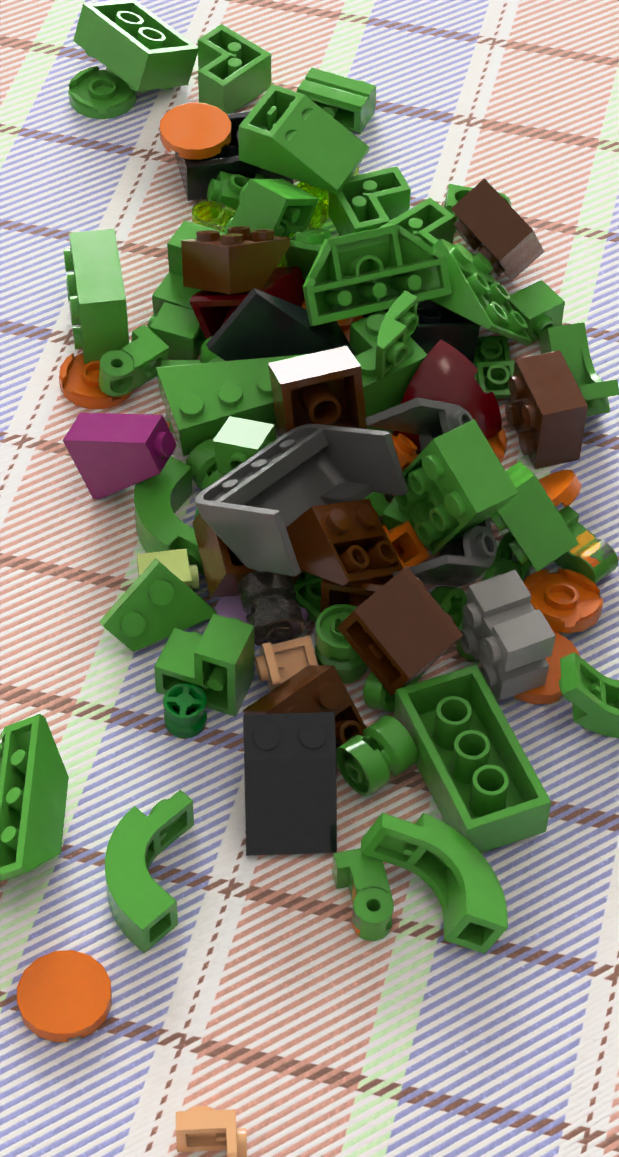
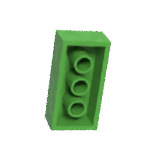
M477 664L396 689L394 718L407 729L415 742L419 756L415 764L447 825L468 839L480 853L546 832L551 800Z

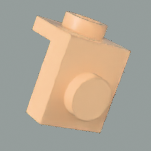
M310 635L272 645L271 642L263 643L259 650L261 656L254 657L260 682L268 681L270 691L308 665H318Z
M195 1106L187 1111L176 1112L177 1152L227 1150V1157H247L246 1128H236V1109L215 1110L208 1106Z

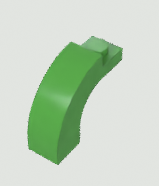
M585 322L539 330L538 338L541 354L557 350L561 351L588 405L587 416L610 413L608 397L619 395L617 379L602 381L597 375L589 352Z
M170 456L160 474L135 485L134 506L137 535L146 553L187 549L189 565L197 564L198 573L205 575L194 528L183 523L175 515L176 511L193 494L192 467Z
M575 652L561 658L559 687L564 698L572 702L573 721L595 733L619 738V681L602 675Z
M181 790L168 800L163 799L152 808L149 816H146L134 806L119 821L106 849L105 876L110 910L123 934L143 953H146L178 925L177 901L153 880L148 871L154 859L164 849L194 826L193 800Z
M382 813L361 839V854L409 870L429 885L442 907L445 941L485 954L508 929L506 901L495 872L479 850L451 826L425 813L420 816L415 824Z

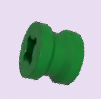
M179 683L170 687L165 692L163 697L164 724L168 732L180 738H192L199 735L207 724V702L203 690L194 684Z

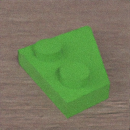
M155 558L99 622L106 630L134 652L169 637L174 628L185 630L212 617L213 613L216 614L217 611Z

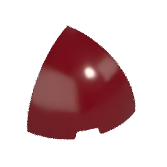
M440 340L417 369L407 387L401 404L417 397L456 404L470 413L487 440L502 430L501 413L493 392H484L475 380L474 376L478 371L477 368L461 352L445 341ZM393 430L392 435L397 436L399 433L405 435L417 446V450H421L418 434Z

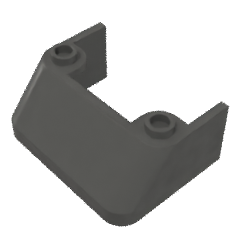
M417 397L367 417L366 424L370 427L418 434L422 452L434 438L473 420L468 411L459 405ZM487 518L475 527L467 529L462 537L440 552V557L411 566L409 569L424 584L460 587L477 581L492 566L497 553V543L492 534L490 518ZM400 571L394 572V573H393V577H394L396 574H398Z
M305 424L289 430L201 491L195 497V502L201 518L245 567L254 569L257 572H271L295 577L301 571L286 527L310 507L363 500L372 492L404 496L408 493V488L389 431Z

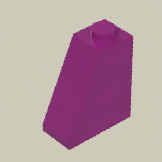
M80 413L63 439L93 499H102L160 474L177 446L163 415Z

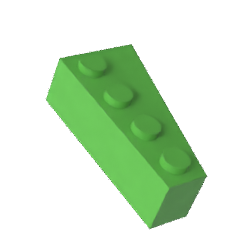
M303 355L156 367L160 394L183 457L189 455L200 443L216 437L229 416L275 424L276 428L268 363Z

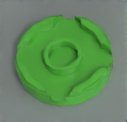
M98 66L89 67L78 72L69 83L68 95L71 106L79 114L89 118H116L127 113L136 103L137 92L130 89L128 83L108 70H99Z

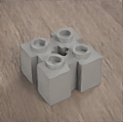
M516 570L469 585L466 605L463 606L464 618L462 630H460L463 636L459 639L461 646L466 654H472L475 661L480 660L481 663L478 664V668L488 686L492 688L498 701L545 685L549 664L545 658L552 655L556 638L540 609L535 610L530 603L531 594Z

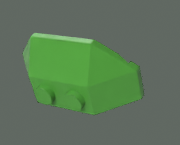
M398 224L325 239L303 285L309 325L316 326L389 309L405 290L417 296L418 302L452 294L446 255L437 249H433L423 240Z
M41 714L5 726L0 735V740H2L0 743V881L27 873L61 854L69 776L46 718Z

